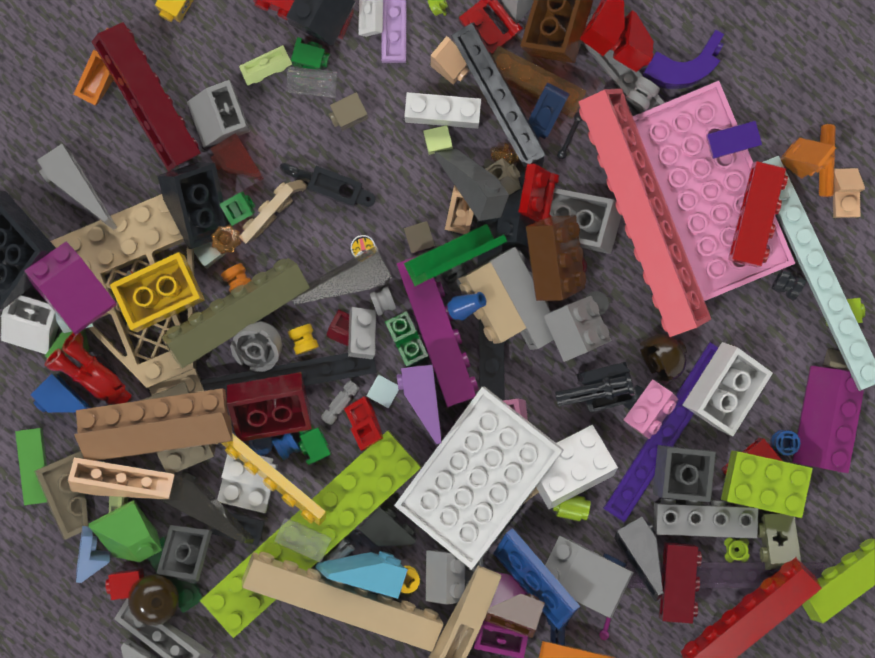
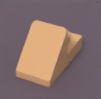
M858 168L834 169L833 218L860 217V192L865 190V186Z

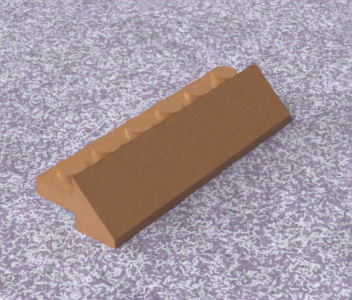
M223 388L76 410L78 434L74 435L84 459L99 461L233 441L231 417L227 413L226 392Z

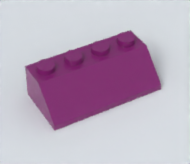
M810 366L797 433L801 444L799 450L793 454V463L849 473L864 389L858 390L850 371Z

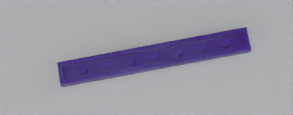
M710 342L675 394L678 400L674 410L664 418L659 431L652 435L650 439L647 438L603 509L623 522L626 521L655 475L658 445L674 446L694 414L684 407L683 404L718 350V347Z

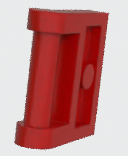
M480 0L459 17V21L464 27L470 23H475L491 54H494L523 30L519 23L516 24L498 0ZM488 5L509 30L505 34L500 31L484 11Z
M527 164L519 213L536 222L550 217L555 184L559 181V175L551 173L537 164Z

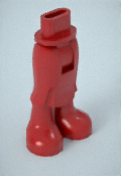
M72 332L64 341L62 350L56 349L47 358L45 366L48 369L66 373L72 377V381L83 385L93 396L105 401L107 405L126 403L132 396L125 390L126 386L116 374L103 366L95 356H91L84 349V337L80 332L76 335ZM66 354L80 362V366L77 367Z

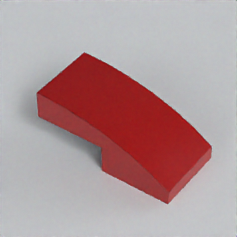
M364 396L344 408L352 425L351 432L361 451L383 439L378 419L368 397Z

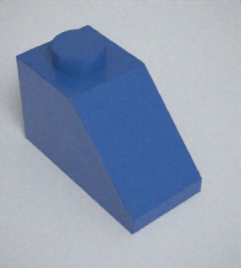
M51 374L30 394L35 399L34 405L42 412H76V410L91 408L58 374Z

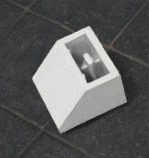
M20 295L3 309L1 315V341L46 354L54 343L59 327L55 311L46 302Z

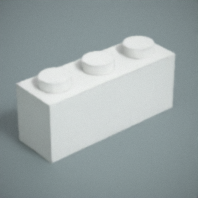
M407 92L405 122L478 129L481 99Z

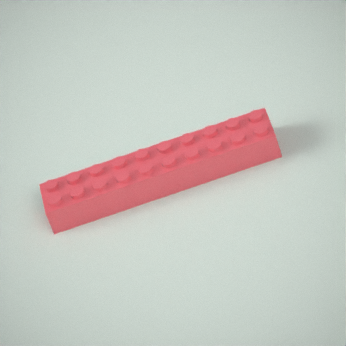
M605 89L579 101L581 107L579 108L580 116L588 125L589 139L596 146L598 162L607 174L606 182L608 188L614 192L617 200V211L623 216L626 223L625 232L632 239L635 246L634 255L642 264L644 270L643 278L652 290V301L661 313L663 329L672 337L701 326L711 320V317L623 90Z

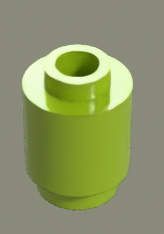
M576 495L553 507V511H557V517L575 521L587 520L591 501L585 500L583 496Z

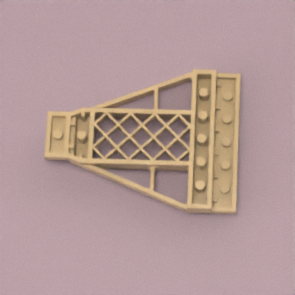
M162 194L111 215L117 226L114 230L99 220L50 242L57 248L67 241L114 299L110 290V284L113 282L116 273L126 276V273L119 271V269L133 264L131 271L135 273L139 263L150 266L157 262L155 254L185 242L163 200ZM187 247V262L194 275V249H188ZM148 258L150 264L143 262L141 260ZM110 274L109 279L107 281L105 275ZM117 302L115 307L101 317L108 314L112 315L127 356H124L94 325L89 327L94 335L142 384L149 388L151 395L183 382L186 383L190 393L204 391L196 369V360L182 369L170 351L157 356L160 347L169 350L167 346L162 345L163 339L161 337L169 329L171 320L173 319L175 326L183 324L179 313L167 318L164 326L157 323L154 324L162 328L160 337L155 342L145 338L150 327L145 328L141 336L130 332L128 324L125 327L120 315L122 311ZM195 306L188 308L189 318L195 313ZM129 334L140 338L136 349H134ZM144 340L156 345L151 358L139 354ZM138 357L145 359L147 361L140 363Z

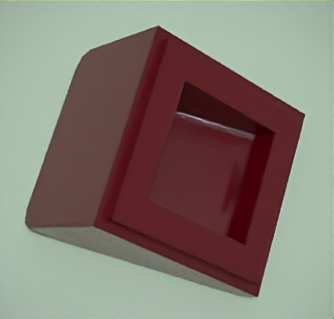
M338 309L326 336L345 346L349 345V314Z

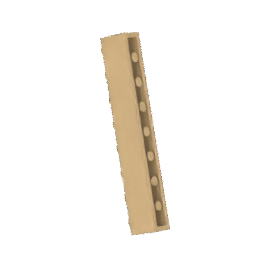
M260 552V554L252 553L242 578V588L430 652L433 651L443 627V622L438 616L439 614L431 609L425 608L423 611L417 609L414 604L403 600L400 603L392 600L393 598L380 593L376 595L369 592V590L327 579L322 576L321 572L315 569L308 568V570L298 568L296 563L289 560H284V562L275 560L274 556L266 552Z

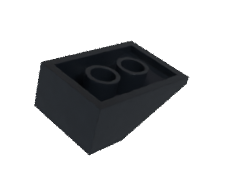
M197 162L157 175L163 200L188 249H194L231 235L228 219L219 205L224 200L215 163Z

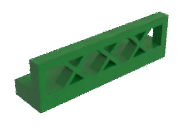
M486 224L405 262L404 265L414 286H417L507 242L505 235L494 239Z

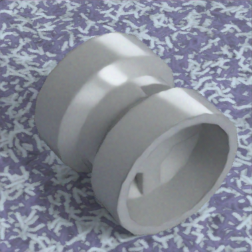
M640 76L635 82L636 87L634 90L629 91L626 99L639 109L646 111L650 106L651 98L658 94L660 88L650 80Z

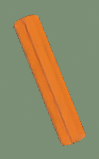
M825 124L821 126V143L835 146V125ZM835 150L831 154L834 158L825 169L822 168L819 171V196L831 197L834 194Z

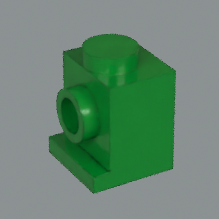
M297 37L291 58L292 65L322 73L323 67L327 68L329 64L330 53L325 52V49H322V45L318 43L308 42L304 44L302 38Z
M240 192L219 204L231 226L255 213L253 209L255 205L249 195H245L244 192Z
M312 425L310 430L299 431L302 441L298 443L304 456L308 454L310 459L306 460L308 465L332 454L320 427L314 429Z

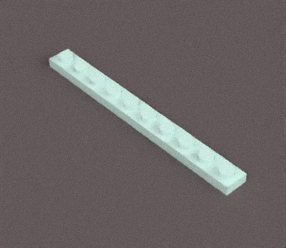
M779 156L763 162L784 168ZM788 177L785 189L780 192L779 200H782V204L777 217L858 390L861 391L875 385L874 356Z

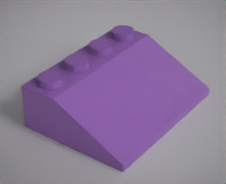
M433 365L401 368L402 374H397L398 390H404L405 397L435 443L441 444Z

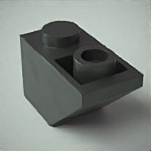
M380 505L359 528L377 546L413 545L417 540L414 537L415 530L407 523L401 525L395 519L398 515L388 506L383 508Z

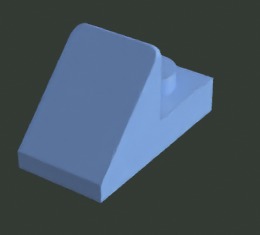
M82 526L76 583H82L110 562L109 551L96 550L97 536H93V531L89 526Z

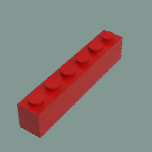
M795 557L793 560L786 562L771 578L765 579L755 591L744 596L741 602L733 609L727 610L716 623L706 627L703 633L694 641L688 642L684 649L681 650L682 657L737 658L820 591L822 587L816 577Z

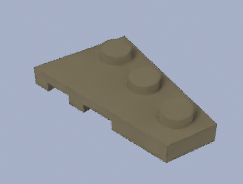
M81 451L34 471L63 540L81 533L82 526H88L85 493L71 491L68 483L74 457L83 459Z

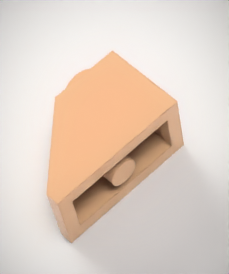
M447 36L431 54V67L453 85L457 80L461 82L470 71L459 49Z
M454 185L445 230L467 234L470 231L474 213Z

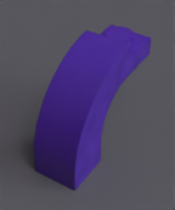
M715 30L700 55L688 62L673 61L656 51L642 76L658 87L666 89H682L699 83L720 62L715 57L724 45L720 42L724 34Z

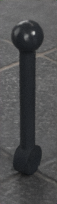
M579 112L575 113V121L562 149L557 152L559 159L566 158V150L579 122L583 120Z

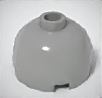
M257 321L239 331L233 337L230 348L233 357L240 365L245 363L251 366L249 370L264 372L272 369L279 360L283 345L281 336L276 328L266 322Z

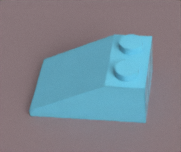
M380 551L379 554L368 552L318 562L315 567L327 579L397 599L408 570L401 565V560L394 558L393 554Z

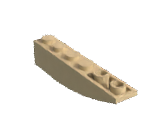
M479 565L477 566L429 658H467L501 579V574Z

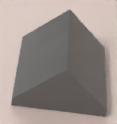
M170 525L156 574L193 584L198 582L212 531Z

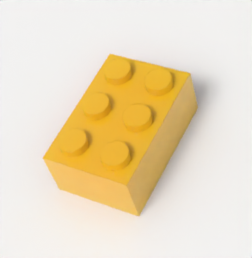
M180 252L110 284L130 330L134 332H139L205 301L185 256Z

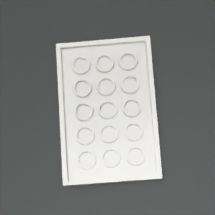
M482 387L394 506L472 570L564 449L490 390Z

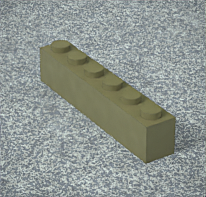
M290 258L281 259L270 270L256 274L249 283L235 287L231 294L225 298L213 301L209 305L210 307L204 311L192 314L188 321L180 326L171 327L161 338L175 361L183 369L235 336L246 326L256 323L310 287L297 263Z

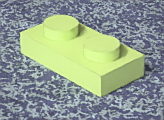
M282 45L240 65L239 68L247 85L262 81L273 73L282 72L292 63Z

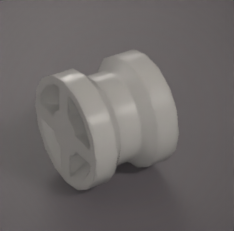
M388 286L384 287L381 292L369 293L378 316L382 315L386 310L393 311L397 309Z

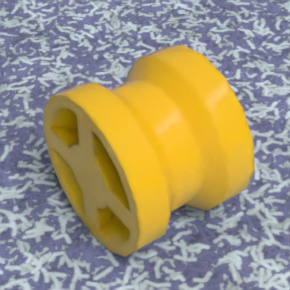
M405 565L404 567L408 570L401 592L411 593L418 588L420 578L415 568Z

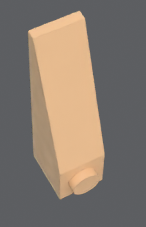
M74 457L68 483L71 491L91 495L169 499L175 474Z

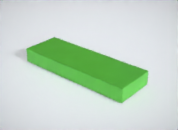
M42 428L15 431L24 505L46 503V498L34 473L35 470L47 465Z

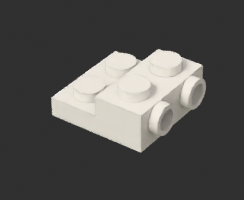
M227 454L217 502L266 513L271 490L262 482L264 479L258 474L254 476L249 473L243 466L245 464L239 458L235 460ZM260 456L277 470L278 464L272 463V458Z

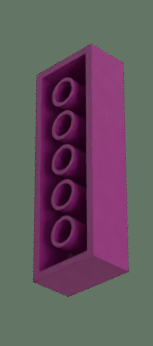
M411 259L397 263L447 407L474 398L476 396L475 392L479 388L475 377H469L466 368L471 366L466 352L462 354L458 345L462 344L458 329L452 330L450 321H453V318L449 314L448 305L444 306L441 299L445 297L441 282H435V279L432 278L414 286L404 265L405 262Z

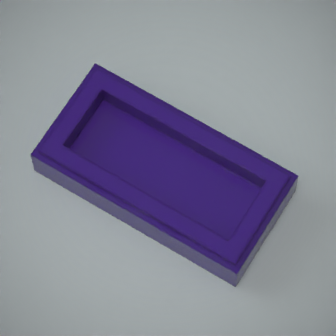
M756 121L706 135L712 159L762 145Z

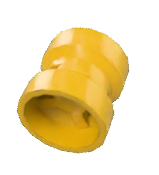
M311 324L288 331L290 339L294 341L296 355L319 347L317 340L312 336L313 328Z

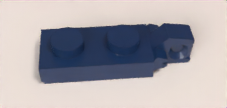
M548 82L529 118V122L538 139L539 137L543 139L548 137L570 95Z

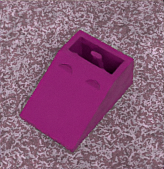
M496 572L501 574V579L490 607L519 594L526 595L527 593L512 575ZM483 621L473 646L474 649L524 658L528 637Z

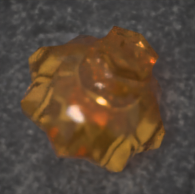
M504 143V146L492 147L490 149L491 158L494 162L502 158L510 165L519 161L515 150L509 147L508 143Z
M231 225L219 226L216 232L211 235L212 247L217 249L220 254L234 253L235 249L241 244L239 239L240 231L235 230Z

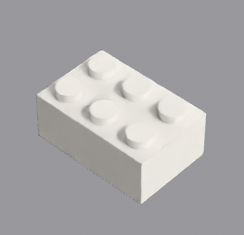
M722 342L683 406L716 429L734 436L773 373L738 347Z
M593 425L556 443L564 451L536 488L548 509H551L614 476L618 467Z

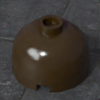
M656 334L640 342V345H644V348L640 349L643 360L652 374L658 373L660 378L657 380L660 383L666 385L683 373L686 367L687 359L685 353H687V349L681 340L677 341L674 337H670L667 334Z
M155 574L141 577L132 585L128 593L130 612L137 621L145 625L157 626L166 623L174 616L179 606L177 587L170 579L162 575Z

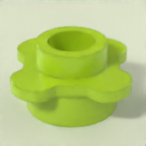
M427 0L435 16L442 13L444 16L447 15L445 9L448 8L446 0Z
M728 537L725 539L726 554L724 557L726 561L741 560L746 562L749 559V541L747 538L732 539ZM736 547L739 548L738 552H735L734 550Z

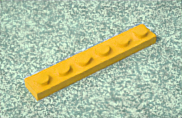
M233 433V441L221 443L226 447L225 451L230 457L235 460L239 458L245 463L243 466L249 473L254 476L258 474L264 479L262 482L271 491L276 489L283 495L281 498L286 504L292 508L294 506L299 508L305 520L311 524L315 522L319 526L326 519L325 510Z

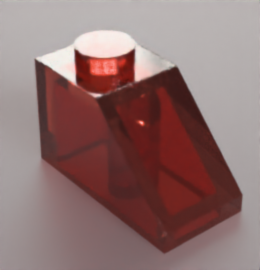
M236 133L210 148L214 154L210 158L218 170L222 168L227 174L258 181L264 179Z

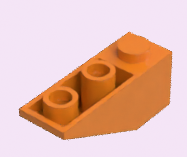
M798 138L790 145L780 160L784 166L802 179L807 175L811 177L815 172L818 173L822 168L825 169L834 158L831 154L836 147L830 144Z

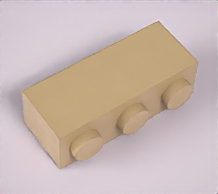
M491 262L483 264L458 278L461 282L460 289L464 295L482 292L486 297V306L474 312V315L477 319H481L485 327L483 329L489 341H493L494 344L502 343L526 329Z

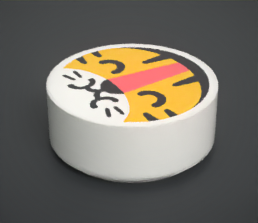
M357 236L351 243V252L359 260H368L375 253V243L369 236Z

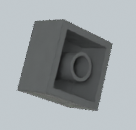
M658 445L653 495L670 499L711 502L716 452L705 449Z

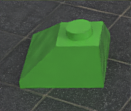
M134 500L89 523V528L113 557L141 562L162 551L157 530Z

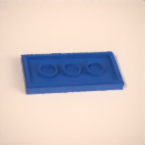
M513 528L509 530L493 552L494 555L527 594L534 595L540 601L545 602L542 611L557 629L562 628L579 609L580 605Z

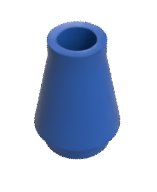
M482 292L454 296L448 302L449 314L455 320H464L478 309L486 306V297Z

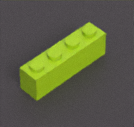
M875 539L865 540L855 552L844 555L840 563L822 572V576L817 579L822 589L802 604L811 620L825 623L875 586Z

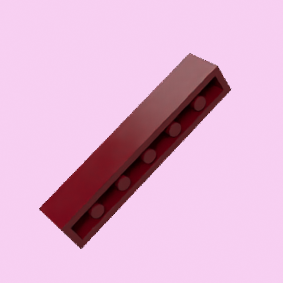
M122 22L98 33L91 41L168 172L197 157L200 154L197 141L190 136L184 119L177 114L171 97L164 92L158 75L152 71L145 53L137 46L133 32Z

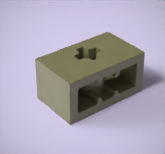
M764 514L758 523L757 536L762 540L760 559L761 562H765V570L781 569L786 562L793 560L795 557L801 561L795 517L785 514Z

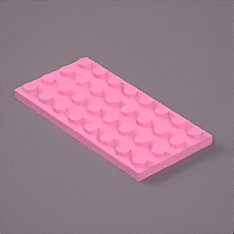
M719 81L633 116L704 301L795 264L776 216H774L772 223L776 225L773 238L768 239L766 247L770 250L766 263H762L761 267H753L728 260L753 161L748 149L712 159L706 135L738 126Z

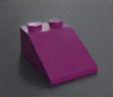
M67 241L24 270L35 289L75 335L117 305Z

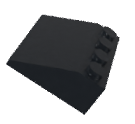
M1 190L0 309H4L33 286L24 270L56 249V247L6 191Z

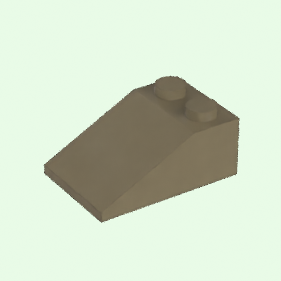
M183 382L142 400L188 394L190 391L186 383ZM215 444L161 451L157 452V455L166 473L173 474L214 457L216 446Z

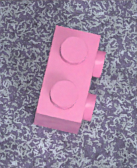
M652 379L624 418V421L650 439L652 435L659 431L664 418L674 410L678 398L671 391Z

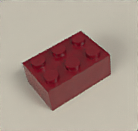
M301 372L227 385L228 410L236 437L242 442L312 429L311 410Z

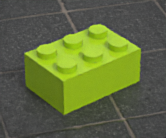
M731 450L721 500L802 518L813 468Z

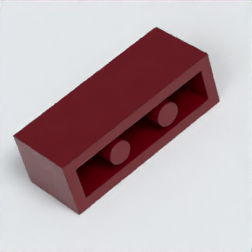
M664 542L661 578L663 594L660 598L659 618L662 621L693 624V618L698 615V602H695V592H699L700 578L696 574L697 566H701L702 554L695 545Z

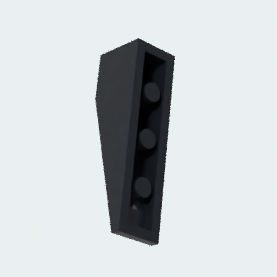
M544 156L531 164H537L543 168ZM518 159L516 168L520 173L518 179L521 188L508 196L502 215L498 218L496 238L505 235L507 242L503 244L529 247L526 226L536 221L519 213L527 166L524 167L520 159Z

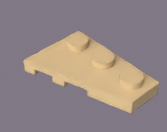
M301 179L280 184L274 191L276 196L271 201L267 200L258 209L260 214L255 219L251 218L242 227L244 232L239 237L246 244L254 241L277 218L274 213L276 211L280 213L293 202L291 196L295 192H303L308 185Z

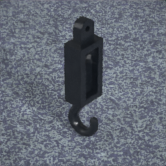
M287 163L280 164V170L285 174L309 182L308 191L353 208L355 203L365 207H371L375 203V195L361 189V182L317 165L314 172H309ZM342 185L352 186L354 192L350 198L340 195L339 189Z

